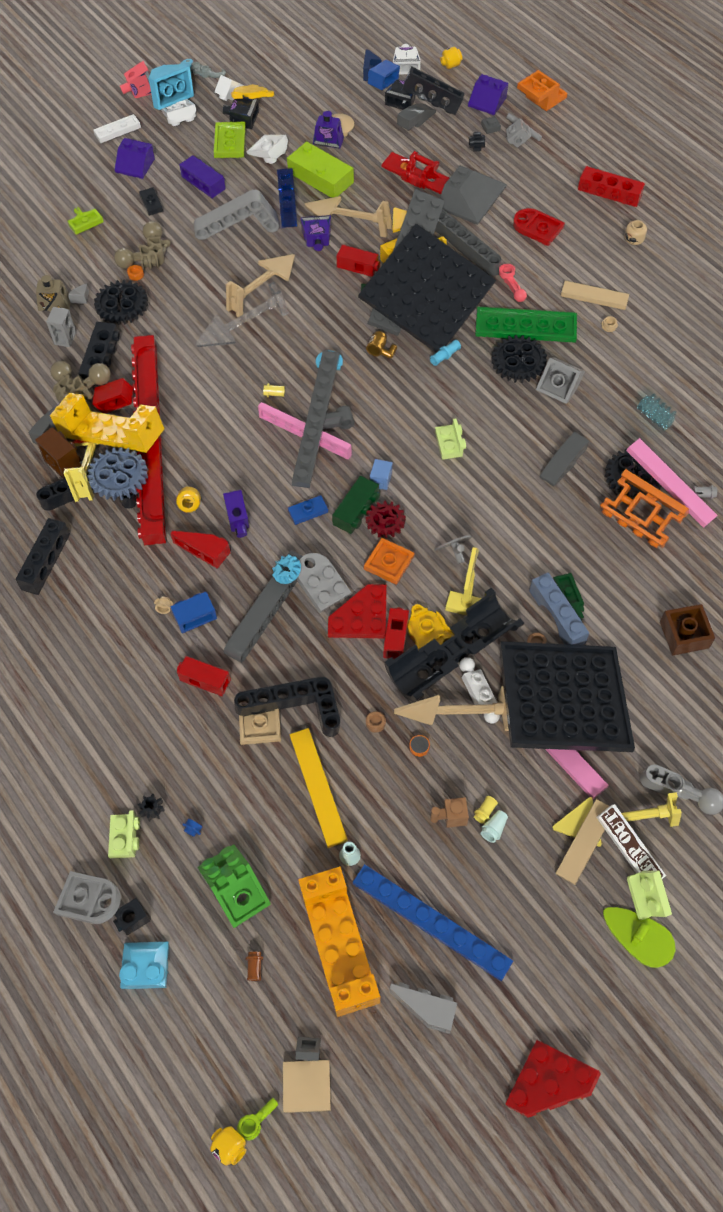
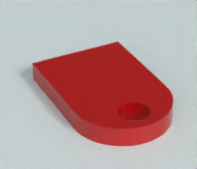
M532 208L518 211L513 221V226L517 232L546 246L552 243L565 225V222Z

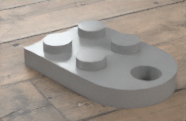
M309 553L299 560L301 572L297 577V581L319 613L351 594L345 582L325 556L318 553ZM307 560L311 561L314 567L307 568L304 562Z
M70 871L53 913L91 924H101L112 918L118 910L121 900L120 891L114 883L107 879ZM111 898L110 906L104 908L105 902Z

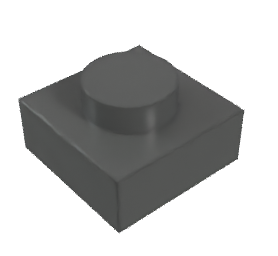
M495 116L482 119L481 125L486 134L501 130V125Z
M298 1037L296 1059L319 1061L321 1038Z

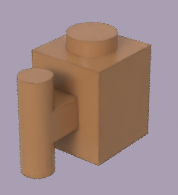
M466 797L445 799L443 809L433 807L430 817L431 822L436 823L438 820L445 819L446 828L467 826L469 815Z

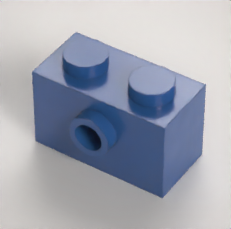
M384 60L369 70L368 84L380 90L385 89L398 80L400 66Z
M207 592L195 594L192 598L178 601L170 606L181 633L217 619L215 609Z

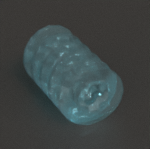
M656 394L644 397L639 402L637 409L642 410L643 414H647L649 419L652 418V421L657 423L659 427H663L664 431L667 430L674 422L677 411L670 413V406L665 409L666 402L660 405L661 398L654 400Z

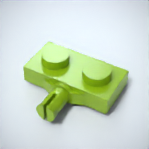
M79 207L74 209L77 216L67 221L69 227L76 235L104 222L103 217L95 208L82 212Z

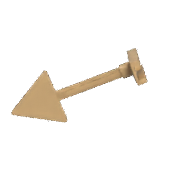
M340 196L305 203V207L315 216L339 214L378 223L381 237L386 238L388 236L387 229L393 228L389 202L382 201L374 214L337 207L341 201Z
M291 254L258 261V265L268 271L245 288L229 281L226 284V310L228 312L234 310L239 318L243 315V299L273 275L289 281L295 255Z
M504 686L501 687L498 695L499 703L439 706L440 696L437 695L394 709V714L429 725L433 724L436 714H489L494 712V714L502 716L504 730L509 731Z

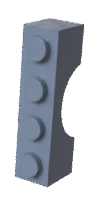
M549 572L533 579L529 591L537 604L545 606L552 614L558 628L559 637L563 643L569 645L586 644L589 631Z

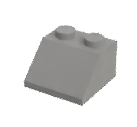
M550 357L536 390L567 404L577 390L585 371L557 358Z

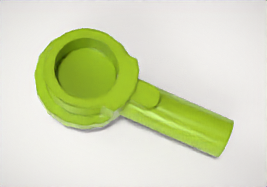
M272 1098L255 1115L251 1114L242 1117L238 1122V1133L247 1141L257 1138L261 1130L260 1123L279 1105L277 1101Z

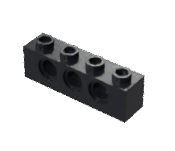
M412 66L402 87L407 93L414 94L419 99L426 100L433 106L440 107L445 112L456 115L464 98V92Z
M96 322L78 372L79 376L84 380L89 377V369L92 365L102 363L107 365V367L111 366L112 354H115L116 343L120 340V332L117 330L116 324Z
M51 518L47 519L15 579L22 591L39 595L70 536L65 522Z

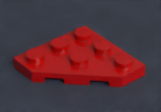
M367 584L328 617V638L385 639L387 585Z
M536 1040L505 1105L529 1118L537 1115L536 1113L547 1109L552 1110L568 1104L569 1101L591 1096L601 1073L599 1070Z

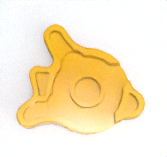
M251 84L234 88V91L231 92V97L233 99H243V96L249 97V99L273 97L274 91Z
M420 604L412 606L407 628L410 638L415 642L418 650L434 638L441 645L454 636L439 612L428 611V608H424Z

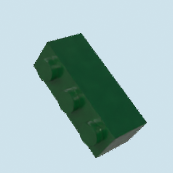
M359 476L332 514L333 525L350 534L355 529H358L363 517L367 516V510L370 511L371 505L374 502L376 503L380 497L379 484Z

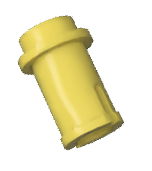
M268 383L264 385L263 395L267 397H284L285 386H273Z
M486 796L480 808L474 812L475 820L485 824L490 819L489 816L498 802L493 797Z

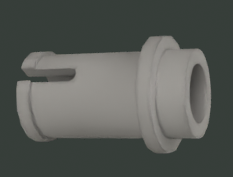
M713 485L709 487H693L694 493L700 498L713 499L717 497V487H713Z

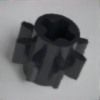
M474 132L473 136H469V148H473V152L481 151V148H485V135L481 136V132Z
M153 793L151 797L143 796L144 800L138 804L139 809L142 810L139 813L140 816H147L149 822L152 818L160 819V812L165 811L164 807L161 806L163 803L162 798L156 800Z

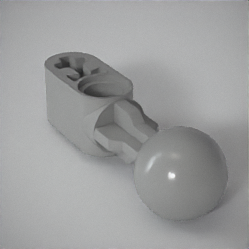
M655 764L650 765L640 775V781L643 786L666 796L669 793L677 792V796L683 800L691 799L696 801L700 810L706 814L715 815L723 810V794L715 788L699 790L694 788L692 783L685 781L680 774ZM668 781L674 783L675 789L670 787Z

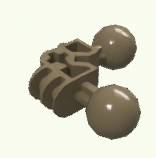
M149 221L143 226L142 233L147 239L148 246L139 245L140 252L132 253L127 248L118 249L114 256L117 266L127 269L134 262L141 261L143 270L145 267L152 269L153 266L159 268V265L164 263L166 248L171 245L170 240H161L163 230L160 224L155 221Z
M65 361L55 362L50 370L53 379L58 381L53 387V392L59 404L68 393L80 394L85 399H91L93 397L91 387L94 384L104 385L111 377L110 369L102 363L92 365L89 369V377L85 380L79 375L73 379L71 377L72 367Z

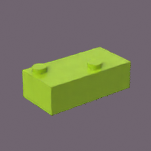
M305 142L287 157L289 174L331 198L338 197L354 183L353 167L309 142Z

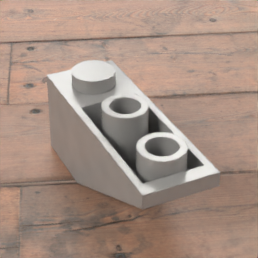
M396 982V985H390V993L427 1028L450 1034L457 1007V1002H453L452 997L440 995V998L432 996L428 990L418 988V991L409 989V985L401 982Z

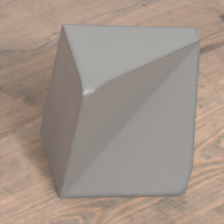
M83 284L69 293L70 303L87 304L89 295L87 284Z

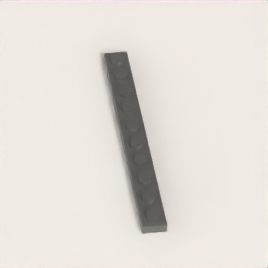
M325 350L322 352L294 469L292 486L310 488L340 352Z

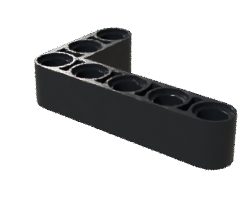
M66 478L44 486L36 493L42 509L47 511L74 501ZM132 492L130 493V498L124 495L123 500H121L120 496L118 497L122 506L126 509H131L137 505L136 494Z
M316 677L247 690L235 695V711L240 716H249L275 711V709L280 710L315 703L323 734L327 737H334L339 733L340 716L332 684L326 677ZM324 687L326 690L320 691L318 688ZM299 691H305V692H307V693L304 694V695H301V694H299L298 692H299ZM284 694V695H286V696H288V697H286V698H280V697H278V696ZM261 698L267 699L266 702H260L259 700ZM241 702L248 703L246 706L239 705ZM329 705L331 708L325 709L322 706ZM327 723H334L335 726H334V727H329V726H327L326 724H327Z

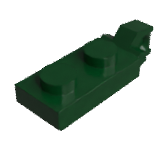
M572 573L553 577V580L582 621L584 618L582 614L584 612V601Z

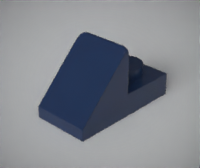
M369 49L365 50L363 81H368L369 70L382 62L381 58Z

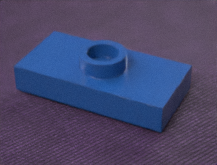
M320 495L288 507V512L294 524L297 525L328 513V508Z

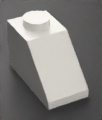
M220 75L215 93L219 94V98L227 101L230 99L233 101L231 92L234 91V88L244 85Z

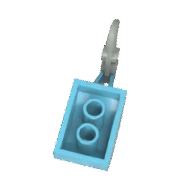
M192 59L183 60L180 64L162 65L154 68L149 75L153 106L161 110L179 101L193 97L192 72L193 74L201 75L203 78H220V75L224 76L226 71L222 69V72H213L209 66L201 65L200 62H193Z

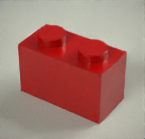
M124 378L96 387L94 389L93 405L104 414L131 405L133 387Z

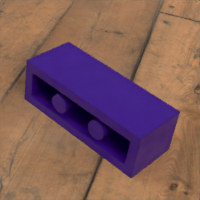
M192 155L179 164L181 177L213 199L226 189L223 175Z

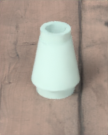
M498 810L482 826L481 835L485 840L494 843L500 839L508 819L507 814Z
M346 842L339 853L341 862L347 866L358 863L361 856L359 849L353 842Z

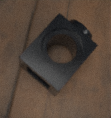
M137 898L120 907L114 914L116 919L113 920L118 931L121 932L123 930L127 936L150 922ZM135 914L131 922H125L127 915Z

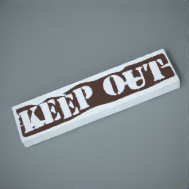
M612 804L596 817L636 873L641 871H660L662 879L666 876L615 804Z

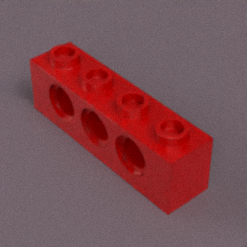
M586 166L580 177L578 190L637 207L642 197L645 183Z

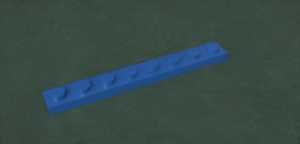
M365 864L354 879L353 885L502 982L513 963L512 959Z

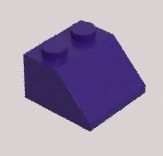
M481 74L474 85L468 107L495 115L507 98L508 83Z
M124 138L118 147L115 172L143 179L155 160L152 144Z

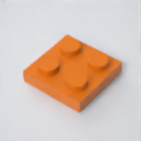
M381 538L364 564V570L397 585L413 560L415 553Z

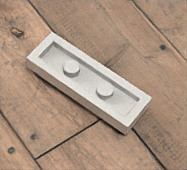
M133 114L96 128L93 131L99 142L103 143L141 128V125Z

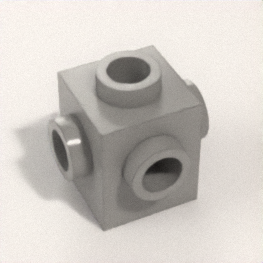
M520 118L506 129L507 141L517 148L531 137L529 126Z

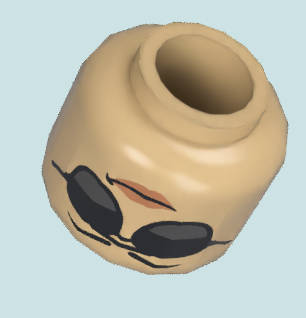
M640 220L630 222L626 228L625 240L631 245L643 243L647 233V226Z

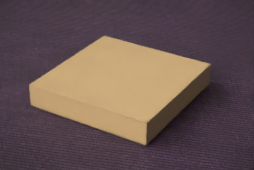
M279 709L249 716L239 715L241 745L281 741Z
M330 1061L283 1062V1113L331 1111Z

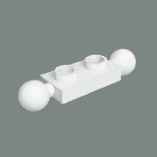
M469 657L461 659L459 667L461 671L465 672L461 678L474 704L488 705L497 703L482 670L474 671V660ZM494 712L484 714V719L491 724L496 723L500 718V715H496Z

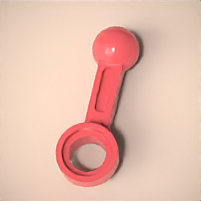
M511 264L501 265L499 267L500 277L504 279V282L513 292L514 299L517 302H523L527 297V293L524 289L520 288L513 277L515 275V267Z

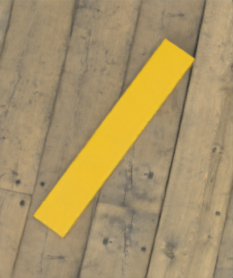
M309 728L289 734L327 848L348 842Z

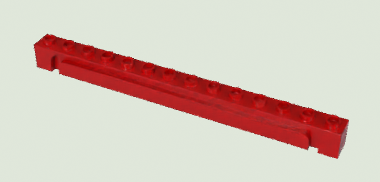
M154 335L134 337V344H131L132 354H134V357L131 358L132 366L135 367V370H132L133 381H135L132 387L133 393L136 394V397H133L134 408L136 407L137 410L140 405L156 407L160 416ZM160 434L147 453L140 451L137 453V455L140 454L142 459L145 460L148 469V478H145L146 484H141L142 490L136 489L137 493H139V497L136 498L137 507L140 508V512H137L138 523L141 524V528H138V537L143 540L144 546L166 543Z

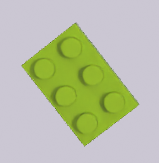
M215 122L214 158L244 157L245 122Z

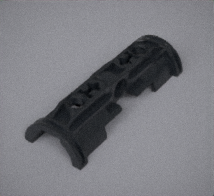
M492 588L485 591V597L466 609V617L450 627L454 636L440 645L434 638L419 650L417 645H414L393 660L391 657L384 662L390 679L405 698L415 703L424 696L422 692L457 668L461 659L467 657L470 653L475 655L509 630L516 631L524 625L521 618L518 620L510 619L502 611L496 598V592ZM485 628L489 634L482 636L478 633V630ZM465 640L468 642L472 640V644L465 643ZM435 661L438 663L442 662V666H435ZM420 671H426L429 676L421 679L417 674Z

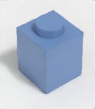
M375 459L370 480L379 484V489H388L392 476L393 462Z

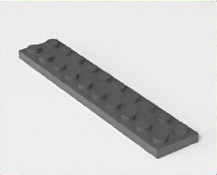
M415 189L393 251L415 224H418L433 235L445 200ZM374 308L372 309L367 324L398 336L401 328Z

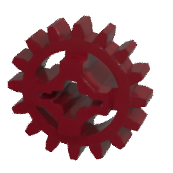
M384 500L383 504L377 502L376 507L371 505V511L367 510V529H371L372 535L378 533V538L381 535H384L385 539L388 538V535L395 537V532L400 534L401 528L404 529L406 516H404V510H400L399 504L393 506V501L390 504H387L386 500Z

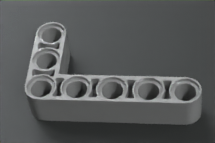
M250 190L197 218L194 221L195 237L204 240L251 215H254L268 232H276L279 229L278 215L260 191Z

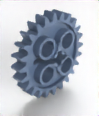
M122 447L119 448V451H116L115 448L112 449V452L105 450V455L99 453V459L93 458L95 464H89L91 468L87 470L89 484L93 488L94 493H98L100 497L105 495L106 500L111 496L114 501L119 496L123 500L124 495L130 498L131 492L137 494L136 489L142 490L141 484H146L145 478H148L145 460L142 459L140 454L137 455L135 450L130 452L129 448L123 451Z

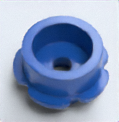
M188 819L185 824H182L185 827L183 831L192 837H195L196 834H201L202 826L197 822Z

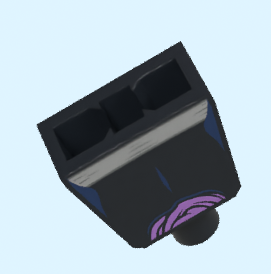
M398 79L386 90L385 105L404 110L414 104L416 95L409 94L402 89L404 81Z
M257 98L234 99L231 106H223V114L229 115L230 122H245L247 129H253L259 113Z

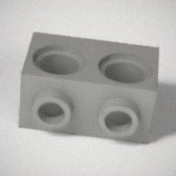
M53 307L46 321L54 345L70 347L77 333L70 311L65 308Z

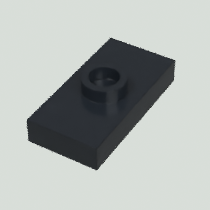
M154 187L139 191L140 198L149 216L164 212Z

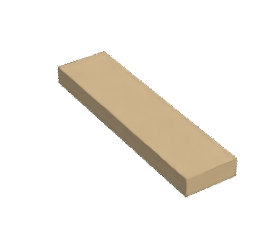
M565 281L561 297L625 310L629 294Z
M597 799L595 800L556 872L557 876L576 885L605 832V829L596 817L610 806Z

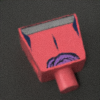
M144 61L124 73L127 82L120 85L123 94L131 91L134 98L151 94L150 73Z

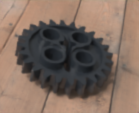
M117 280L116 284L110 282V286L104 285L105 289L100 288V293H96L97 298H94V306L100 319L104 318L105 322L110 320V323L116 321L117 325L120 322H123L125 325L128 320L132 323L133 318L138 320V315L143 316L142 311H147L146 306H148L146 291L143 290L142 286H138L137 282L132 285L131 280L128 283L125 280L122 283Z
M515 335L514 339L508 336V341L502 339V343L498 342L497 347H494L491 364H493V369H497L496 374L502 373L501 378L508 377L507 381H510L512 378L514 383L517 380L523 383L524 379L530 382V378L536 379L537 375L541 376L542 371L545 370L547 363V354H544L545 349H541V344L536 345L537 340L531 342V337L526 340L523 335L521 339H518L517 335Z
M627 449L624 450V453L618 451L617 455L613 454L612 458L608 460L604 477L607 478L606 483H610L609 489L615 488L614 494L621 493L624 489L618 485L617 481L622 477L621 474L625 469L655 488L661 489L662 486L626 451ZM626 481L631 487L626 494L627 496L635 498L639 492L647 495Z

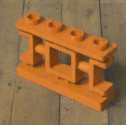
M625 469L621 474L622 477L617 481L618 485L624 489L614 502L607 497L605 498L604 502L600 505L602 513L609 518L613 516L618 519L617 523L622 527L626 528L628 526L633 529L632 533L640 538L644 536L649 539L648 543L653 547L658 548L659 546L664 548L669 537L662 532L672 519L681 523L683 518L688 515L689 508ZM626 481L647 495L639 492L633 500L626 495L631 489ZM641 499L655 507L646 521L631 513ZM621 501L626 503L629 507L624 514L630 519L611 509L609 505L616 509ZM657 501L678 515L670 512L666 519L658 516L657 514L662 506ZM654 521L660 525L656 535L661 539L656 538L639 526L641 525L647 529L651 522Z

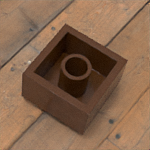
M52 427L35 439L44 461L63 479L65 478V469L81 467V458L76 453L77 447L74 443L68 442L61 431L57 432Z
M702 604L664 611L660 624L672 656L705 650L711 647L715 636Z

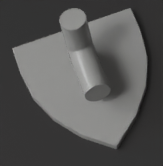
M472 535L459 537L438 546L434 550L452 545L457 563H463L465 560L462 551L465 548L464 545L459 543L471 539Z

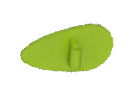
M608 907L603 911V917L611 933L641 964L651 968H660L667 965L673 959L676 951L675 941L672 934L664 926L650 918L639 920L636 912L624 908Z

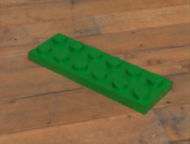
M477 307L475 336L508 338L510 336L514 339L515 335H517L518 339H521L523 335L526 340L531 337L530 340L576 343L577 313Z

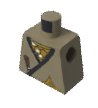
M44 275L38 281L36 289L38 311H51L53 307L70 310L69 293L61 280H52L51 276Z

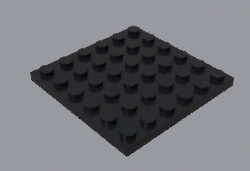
M415 224L359 293L358 298L437 353L442 346L448 345L495 284L496 280L418 224Z
M500 642L499 650L511 748L610 752L634 751L635 744L616 647Z

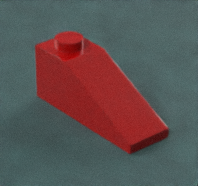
M172 531L170 533L174 544L217 569L231 553L228 541L214 534Z

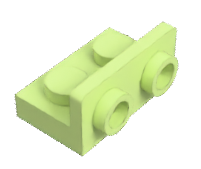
M453 419L452 425L435 427V435L442 460L462 457L463 449H466V442L461 437L462 427L461 424L458 425L457 419Z
M130 810L129 814L110 815L108 857L110 859L135 857L136 850H139V838L136 837V831L140 829V817H137L134 810Z
M641 871L627 877L639 920H644L651 916L667 917L672 915L660 871Z

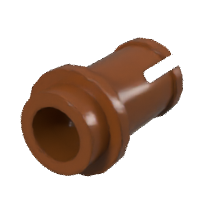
M248 952L246 960H248L247 981H261V960H263L261 952Z

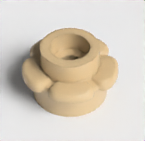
M612 316L606 317L601 323L602 329L606 332H613L618 327L616 318Z
M168 597L157 598L154 602L156 604L155 610L158 613L167 614L170 612V606L173 605V602Z

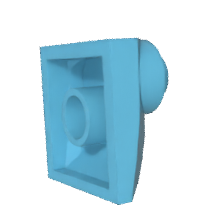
M169 942L124 943L122 968L119 973L121 980L120 988H167Z

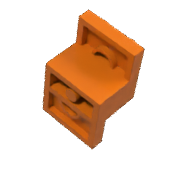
M539 70L517 84V89L525 93L526 98L545 111H548L567 98V92L559 88L560 84Z

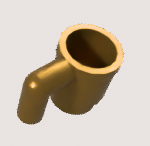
M376 331L367 344L366 350L372 356L383 355L391 359L397 350V346L392 344L389 351L384 349L387 336L381 331Z

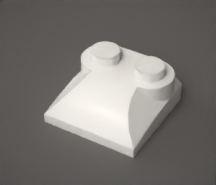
M188 99L161 109L162 113L167 117L168 124H172V126L179 125L180 122L185 120L186 122L193 121L194 117H196L195 104Z
M263 135L246 152L249 155L263 158L266 163L272 164L277 161L280 155L286 152L288 139L286 135Z

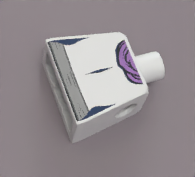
M408 44L396 47L393 63L400 66L399 75L408 74L411 66L420 70L421 61L416 47H410Z

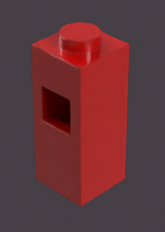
M342 245L336 255L337 268L373 277L380 268V261H378V254Z
M400 607L390 608L383 658L392 657L396 659L404 653L409 610Z
M185 656L183 662H180L177 667L180 681L222 697L231 681L228 671Z

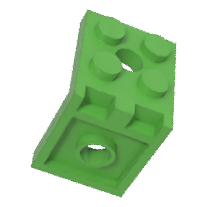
M235 845L225 847L219 854L204 860L197 867L233 928L271 905L251 866ZM240 894H247V897L244 901L237 902V898Z

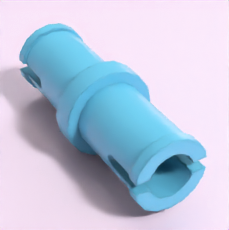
M453 340L447 346H442L440 351L430 356V362L437 366L443 360L449 359L457 350H460L461 344L458 340Z

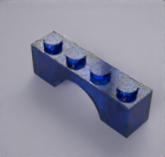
M277 169L282 228L297 227L293 169Z

